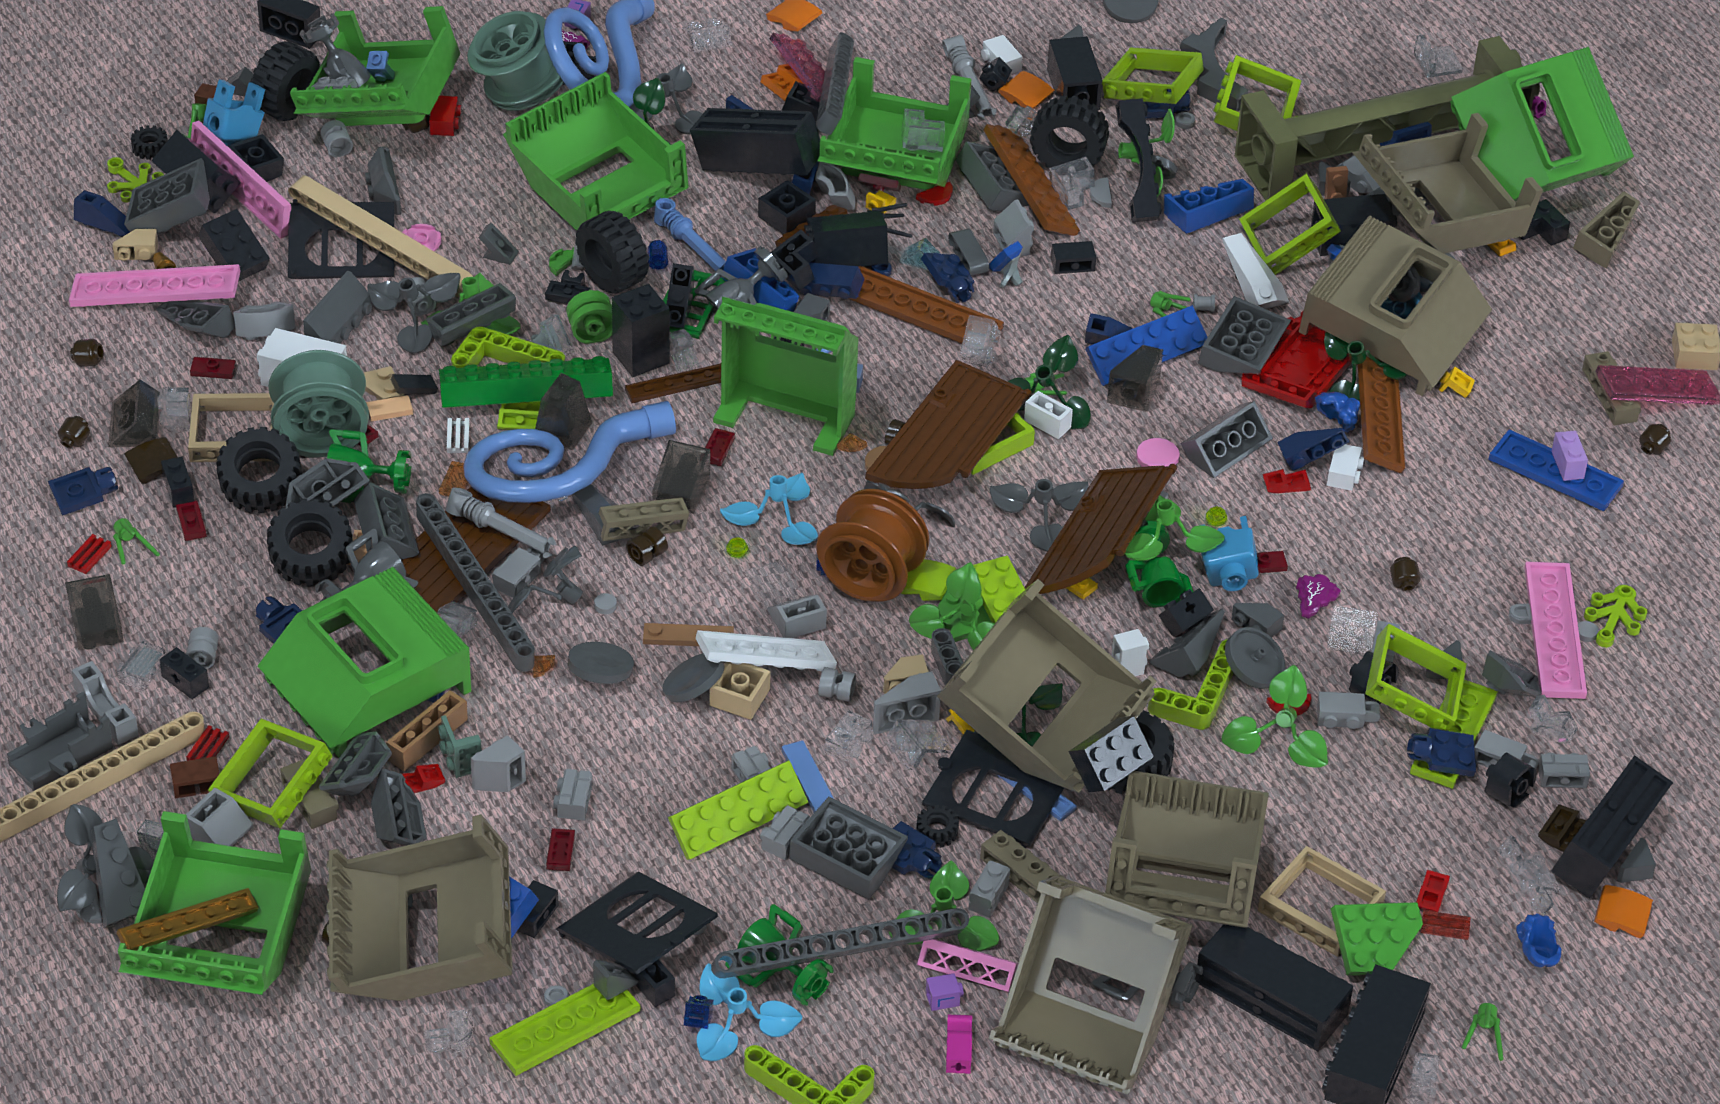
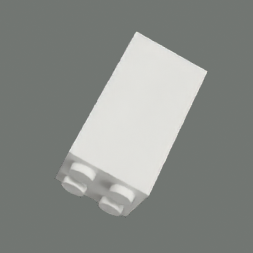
M275 328L272 334L266 338L264 347L259 349L257 353V361L259 362L258 376L260 377L261 385L268 387L269 379L274 369L293 355L309 350H328L347 356L346 345Z

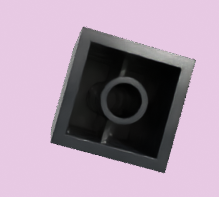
M1088 36L1050 39L1047 71L1055 90L1056 98L1060 99L1061 96L1072 98V96H1076L1080 100H1088L1089 104L1096 105L1099 108L1098 110H1100L1103 80Z
M176 130L152 159V162L167 174L202 158L210 198L208 209L216 213L241 182L202 147Z
M1386 194L1324 199L1341 232L1318 246L1317 250L1320 256H1329L1327 249L1331 244L1345 246L1368 216L1376 220L1378 219L1379 222L1382 221L1386 225L1394 228L1397 227V216L1393 215L1392 203L1388 202ZM1315 201L1311 227L1324 219Z
M880 211L807 218V225H804V233L814 241L819 255L810 263L858 267L888 264L887 224Z
M650 284L612 297V349L614 355L632 377L670 364V309Z

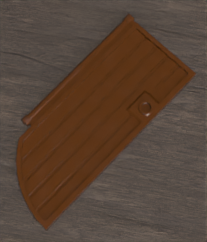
M955 360L867 470L865 479L877 484L880 482L894 488L926 489L949 484L958 473H961L963 478H968L973 468L1020 407L1032 395L1031 390H1023L1019 386L959 360Z
M1170 464L1166 467L1161 465L1099 470L1024 588L1027 589L1037 579L1045 584L1039 591V594L1067 588L1092 577L1108 567L1116 554L1119 557L1124 556L1128 545L1169 479L1176 472L1177 466Z
M472 487L467 489V491L472 493L473 498L484 503H492L496 513L530 530L551 512L550 505L543 501L531 503L505 502L487 498L476 492ZM445 510V513L486 574L519 543V541L490 526L478 528L473 521L465 517L452 515ZM424 530L415 539L419 554L414 557L401 559L406 570V577L418 581L415 590L442 618L467 593Z

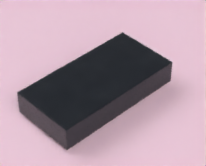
M392 374L391 382L398 394H436L438 390L431 375Z

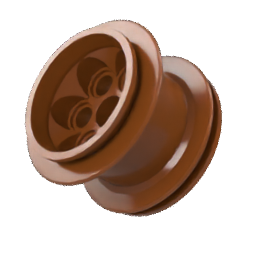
M863 489L850 495L840 505L836 514V523L829 525L820 533L816 543V551L826 576L838 589L860 600L883 602L896 598L905 589L908 572L921 565L926 556L930 539L924 520L908 502L884 490Z

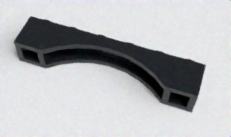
M1143 98L1119 100L1115 105L1118 126L1132 141L1138 155L1140 168L1138 186L1129 203L1132 223L1157 220L1162 209L1161 203L1157 202L1159 187L1158 183L1154 181L1156 167L1155 163H1152L1151 160L1153 146L1149 143L1148 136H1150V126L1146 124L1145 118L1148 113L1147 105L1143 104Z

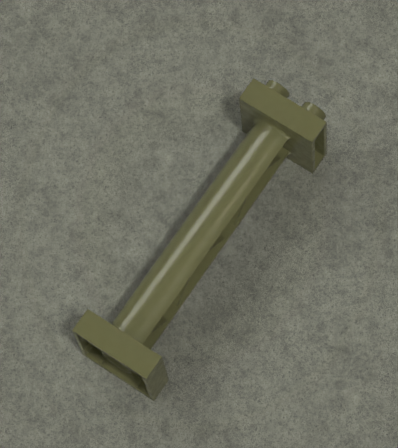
M1500 36L1479 40L1473 75L1287 119L1281 116L1264 90L1242 95L1234 156L1266 201L1292 183L1294 166L1359 151L1364 135L1371 134L1373 136L1372 142L1377 145L1392 139L1393 131L1424 122H1429L1432 125V133L1459 127L1456 115L1451 109V97L1506 71L1523 67L1520 55L1517 50H1510ZM1539 83L1521 88L1533 119L1532 105L1534 97L1538 96L1540 92Z

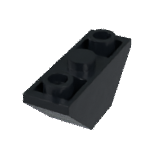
M675 263L672 265L666 304L670 309L671 327L685 328L693 298L694 266Z

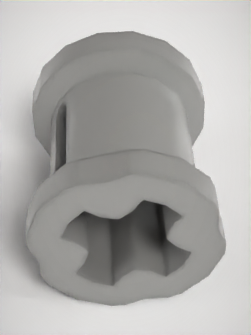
M1194 294L1193 307L1195 311H1210V313H1214L1215 295L1198 296Z

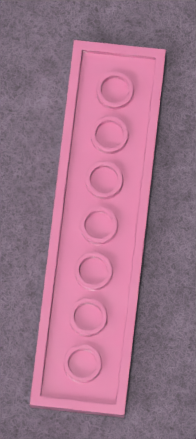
M200 121L192 122L191 140L202 147L241 182L232 195L280 239L288 236L291 204Z
M237 264L80 273L75 275L69 303L70 307L235 298L240 267Z
M1526 562L1524 569L1532 616L1531 624L1538 680L1542 693L1540 696L1586 699L1587 688L1570 563Z

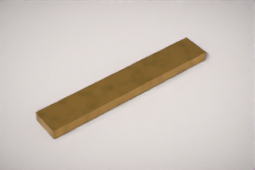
M249 888L120 928L117 931V935L121 943H125L127 949L137 951L139 946L146 948L255 913L259 907Z

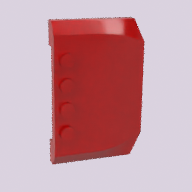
M1302 311L1301 316L1295 319L1293 317L1287 318L1291 322L1259 374L1243 373L1241 380L1242 386L1312 409L1316 404L1315 397L1329 390L1351 365L1349 355L1343 360H1335L1328 356L1324 344L1325 330L1314 325L1307 335L1300 333Z

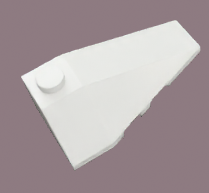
M1242 233L1222 238L1246 301L1264 309L1289 303L1282 283Z

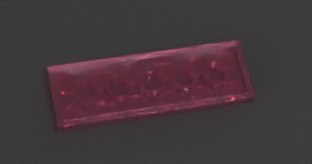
M773 32L769 38L816 101L820 102L825 76L822 64L814 58V53L807 49L806 43L801 39L797 38L794 40L784 33L780 35Z
M1598 365L1595 371L1611 400L1720 404V393L1707 371Z

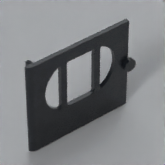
M293 199V203H290L288 278H341L347 271L352 272L356 278L394 277V259L380 251L373 261L363 265V241L357 238L356 266H328V231L343 229L298 203L297 199ZM352 202L394 227V202ZM319 231L322 232L320 266L313 263L305 252L307 241Z
M966 730L949 758L942 757L938 760V768L941 772L922 801V805L926 807L931 806L932 809H934L935 805H939L940 809H942V806H947L946 811L951 808L953 814H957V819L993 833L1002 830L1026 848L1027 846L1030 847L1063 792L1064 787L1023 772L983 736ZM980 769L961 803H957L952 794V786L955 780L965 772ZM989 772L1017 782L996 818L967 808ZM1023 787H1027L1033 798L1030 810L1018 819L1004 821Z
M636 872L561 924L556 930L559 931L560 937L568 936L631 972L639 974L716 919L718 913L649 876ZM645 894L614 917L608 919L610 909L617 902L629 896ZM656 897L675 906L637 934H633L617 925ZM684 912L683 921L673 931L658 937L646 938Z

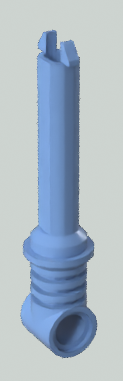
M669 198L658 199L655 203L654 222L659 226H665L671 232V236L674 239L684 240L715 271L718 269L723 270L726 261L693 230L691 219L684 217L675 209L676 205L673 200Z

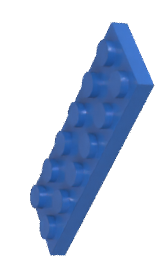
M1192 305L1090 345L1085 350L1101 384L1105 386L1201 348L1208 337Z
M1510 429L1489 454L1488 460L1602 511L1606 510L1624 484V480L1588 464L1584 479L1563 481L1552 454V448Z

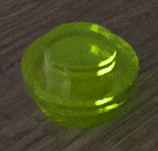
M1215 506L1209 509L1205 519L1212 526H1222L1227 522V514L1223 508Z
M732 538L726 546V552L731 557L740 558L748 553V545L742 538Z

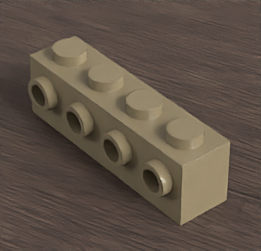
M1609 351L1585 355L1582 370L1612 424L1620 425L1637 422L1638 416L1641 413V405L1639 401H1636L1632 388L1627 385L1624 374L1619 371L1616 360L1611 357Z
M1002 830L981 844L980 859L986 864L988 861H994L1010 868L1009 881L1037 903L1041 892L1036 891L1039 881L1054 876L1065 878Z

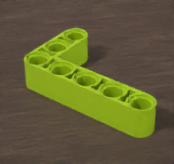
M475 327L453 354L451 366L456 368H463L470 364L478 366L484 356L505 363L519 362L524 364L533 360L550 362L552 359H561L565 361V355L561 351L495 330Z
M1228 639L1221 642L1196 698L1164 688H1154L1155 695L1148 703V712L1153 716L1156 715L1159 718L1195 729L1204 730L1209 728L1234 673L1225 655V645Z
M759 1045L749 1046L744 1052L745 1072L792 1104H861L874 1090L875 1072L868 1065L855 1067L832 1091H829Z

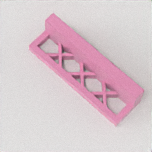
M938 939L923 941L917 965L946 974L955 973L956 977L1007 992L1010 991L1014 974L1018 967L1016 962ZM927 949L936 950L941 960L934 964L924 962ZM942 952L950 955L944 958ZM957 956L964 967L956 971L951 970L946 960ZM965 959L970 960L972 962L967 964ZM943 962L946 968L937 965ZM975 963H981L987 973L978 978L973 976L969 967ZM988 966L994 967L995 969L990 971ZM966 969L968 974L961 973V971ZM999 969L1008 971L1006 984L996 983L992 973ZM989 976L991 981L985 980L984 978Z

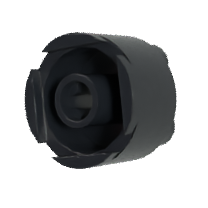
M1367 651L1358 664L1354 663L1350 669L1349 674L1352 678L1349 691L1351 693L1364 694L1366 700L1381 704L1382 702L1365 694L1374 654ZM1385 659L1381 680L1391 685L1392 682L1396 683L1399 669L1396 664Z
M1506 752L1495 765L1491 764L1486 771L1488 779L1484 791L1500 802L1516 808L1528 797L1529 794L1526 793L1528 787L1534 786L1537 776L1536 769Z

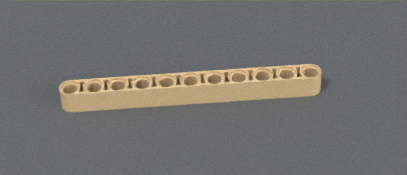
M303 175L288 188L290 196L293 199H297L298 203L427 280L440 274L460 273L461 278L456 297H460V293L463 292L462 280L466 277H473L468 271L308 176Z
M189 712L0 808V842L197 742L205 731L202 714L199 712Z

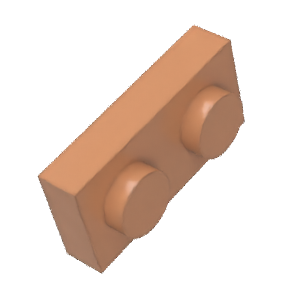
M1346 166L1329 167L1326 169L1324 199L1346 197L1348 168Z

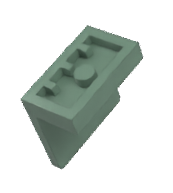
M446 715L441 716V725L438 726L442 741H439L442 755H447L446 764L448 770H453L456 778L470 775L471 757L477 752L482 751L481 739L479 735H474L456 740Z

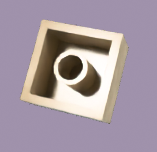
M1675 323L1672 346L1676 368L1718 370L1720 339L1717 325Z
M725 662L722 676L710 688V706L751 720L770 690V671L749 663L737 665Z

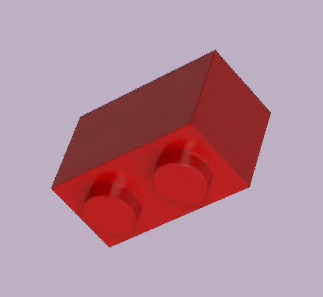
M439 95L430 114V135L454 136L455 129H459V117H461L462 105H458V96Z

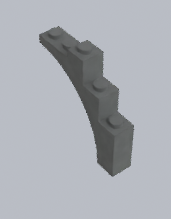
M1223 18L1212 23L1199 36L1192 33L1189 37L1183 39L1180 44L1181 51L1202 53L1204 71L1197 78V95L1215 104L1220 101L1217 100L1220 89L1224 88L1221 86L1224 75H1227L1215 57V48L1218 42L1226 35L1227 20ZM1234 81L1227 108L1238 112L1241 106V97L1248 94V89Z

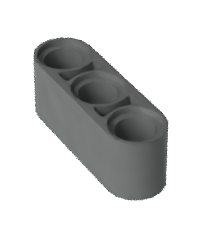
M968 228L949 233V244L953 246L955 255L960 258L970 275L987 273L989 271L988 259L972 231Z
M939 628L932 633L931 652L942 680L946 685L961 667L963 661L951 632L947 629Z

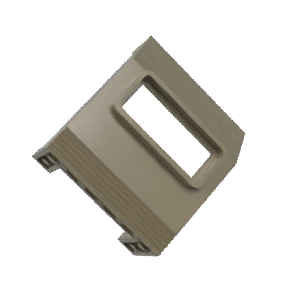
M1479 113L1471 114L1466 130L1385 146L1375 145L1372 142L1373 136L1367 134L1363 137L1359 151L1352 152L1425 244L1444 254L1506 241L1509 238L1525 236L1543 192V189L1533 177L1525 178L1518 200L1515 202L1478 158L1489 126ZM1415 188L1420 189L1446 222L1431 225L1435 212L1433 210L1428 211L1423 197L1415 195Z
M1368 216L1308 292L1299 332L1307 335L1315 325L1347 343L1352 341L1362 342L1365 351L1369 350L1370 354L1419 380L1415 393L1423 396L1427 390L1431 391L1492 311V308L1460 261L1390 225H1386V223H1382V221L1379 222L1378 219L1376 220ZM1413 265L1420 276L1434 283L1408 317L1402 319L1381 308V305Z
M1037 579L1013 600L937 697L1023 772L1079 793L1085 784L1068 751L1117 718L1134 716L1136 719L1155 695L1152 687L1157 681L1151 676H1148L1142 682L1043 598L1039 591L1045 584ZM1055 665H1058L1080 686L1031 747L1010 729L1008 725Z
M1133 771L1128 775L1116 837H1113L1105 893L1165 915L1247 928L1269 793ZM1138 867L1230 883L1229 885H1223L1136 870V868Z
M482 814L472 816L473 830L353 859H347L339 849L329 851V861L326 864L329 873V882H327L329 903H327L329 924L327 925L329 967L327 968V976L331 981V992L403 1001L512 975L508 845ZM437 888L438 962L409 969L408 897L411 894Z
M1060 876L1039 881L1036 891L1041 892L1036 911L999 1026L991 1030L989 1039L994 1040L993 1043L1001 1048L1011 1049L1022 1056L1034 1058L1046 1065L1060 1068L1067 1073L1078 1075L1091 1082L1129 1095L1157 1038L1193 925ZM1056 958L1143 989L1145 993L1136 1021L1049 990L1047 985Z

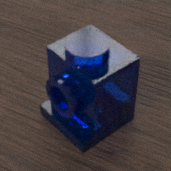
M702 995L690 996L685 1004L683 1026L708 1029L712 1019L714 1000ZM692 1017L704 1018V1020L694 1019Z

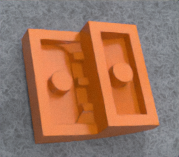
M785 0L768 12L766 16L767 20L771 22L782 23L785 30L798 32L820 16L822 10L806 0Z
M794 63L778 65L777 72L762 75L760 81L784 101L795 81L811 88L817 86L818 83Z
M1021 71L998 90L1009 103L1013 104L1016 101L1029 113L1055 91L1046 82L1026 71Z
M1605 885L1601 892L1594 922L1610 931L1616 932L1620 928L1634 937L1642 938L1645 934L1653 900L1625 888Z

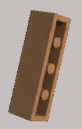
M449 690L386 742V745L392 752L388 761L405 772L438 745L439 741H442L438 726L441 725V716L446 715L452 732L468 720L467 701Z

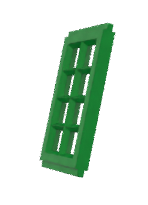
M694 270V281H698L694 290L712 274ZM720 278L713 285L717 287L726 281ZM668 291L663 299L665 304H667ZM693 291L691 306L705 309L702 315L689 313L688 318L699 320L697 326L685 325V328L670 326V332L699 339L714 307L710 302L707 304L694 301L693 299L696 294Z

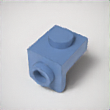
M387 51L369 52L366 69L377 81L394 79L395 72L387 64L389 57Z

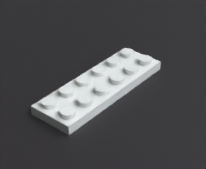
M697 630L695 638L706 659L714 663L725 661L737 665L749 663L755 666L773 665L777 668H784L785 666L794 667L799 670L809 668L823 671L824 667L835 669L837 665L835 658L824 641Z

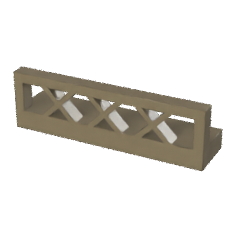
M683 498L600 507L599 515L603 522L601 539L602 541L633 538L641 535L652 524L659 522L660 524L656 527L663 534L684 531L689 511ZM675 520H680L679 524L670 525ZM634 525H640L634 530H629ZM619 527L615 532H609L610 528Z

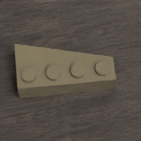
M1623 191L1579 231L1573 248L1607 269L1635 217L1640 201Z

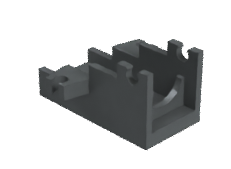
M84 692L76 695L77 701L75 703L71 699L64 701V709L44 719L45 725L35 718L30 719V728L25 727L24 723L20 725L21 733L27 743L7 753L8 764L33 791L67 775L69 772L78 769V767L113 748L109 718L107 716L102 717L99 720L101 722L100 725L96 727L89 719L86 694Z

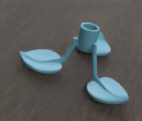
M803 473L788 479L781 475L772 476L770 478V489L765 490V496L759 509L754 503L746 501L734 503L726 508H720V513L726 520L736 525L747 526L759 521L758 514L762 513L770 496L773 501H783L788 525L790 526L784 528L781 532V537L785 542L802 545L816 541L818 538L817 531L811 524L798 522L794 525L791 521L787 499L799 501L807 498L810 494V488Z
M709 963L704 968L700 979V995L702 999L710 1005H718L724 1001L729 1011L725 1028L719 1024L711 1023L702 1027L698 1032L697 1047L700 1058L703 1060H721L736 1050L738 1036L728 1030L733 1015L743 1013L746 1008H749L755 1018L761 1019L759 1028L770 1037L784 1036L790 1033L802 1021V1015L799 1011L780 1001H767L760 1006V1014H758L752 1006V1002L747 1001L746 991L739 988V981L736 977H716L711 970L712 964Z

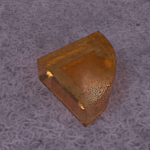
M851 433L837 444V449L844 452H857L867 447L866 441Z
M555 655L535 656L533 678L543 676L545 672L554 667Z

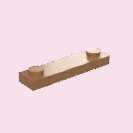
M644 623L643 644L699 646L695 639L697 630L734 633V626Z

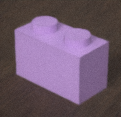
M1555 432L1552 454L1563 481L1584 479L1588 459L1577 432Z

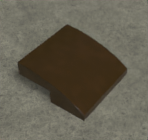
M166 437L147 441L124 453L142 485L162 474L161 461L178 457Z
M1558 804L1538 833V837L1549 846L1564 852L1587 820L1580 818V811Z

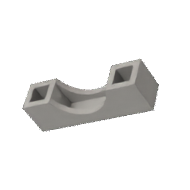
M93 661L73 669L74 689L78 694L81 692L86 694L87 706L98 720L104 716L109 718L111 737L117 745L139 736L135 715L125 703L119 705L114 700L106 685L103 674Z

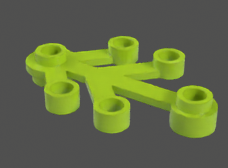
M113 157L107 161L108 171L115 175L119 174L128 182L111 181L107 184L108 192L117 193L119 190H126L120 194L121 201L125 203L130 202L132 192L128 190H133L147 183L148 174L151 172V165L146 162L139 164L140 174L139 178H137L124 168V162L121 158ZM155 172L152 174V180L164 174L162 172Z
M1619 585L1614 589L1613 593L1605 595L1599 592L1592 594L1590 603L1594 607H1587L1585 609L1584 618L1587 621L1593 622L1597 618L1610 615L1605 628L1597 633L1596 643L1599 646L1607 648L1613 645L1615 638L1613 631L1619 618L1627 628L1628 634L1636 636L1640 633L1641 624L1637 621H1644L1646 619L1647 609L1639 606L1634 600L1636 598V591L1631 586ZM1616 601L1615 605L1600 609L1595 608L1603 606L1604 603ZM1625 604L1631 609L1633 618L1637 621H1633L1624 609Z

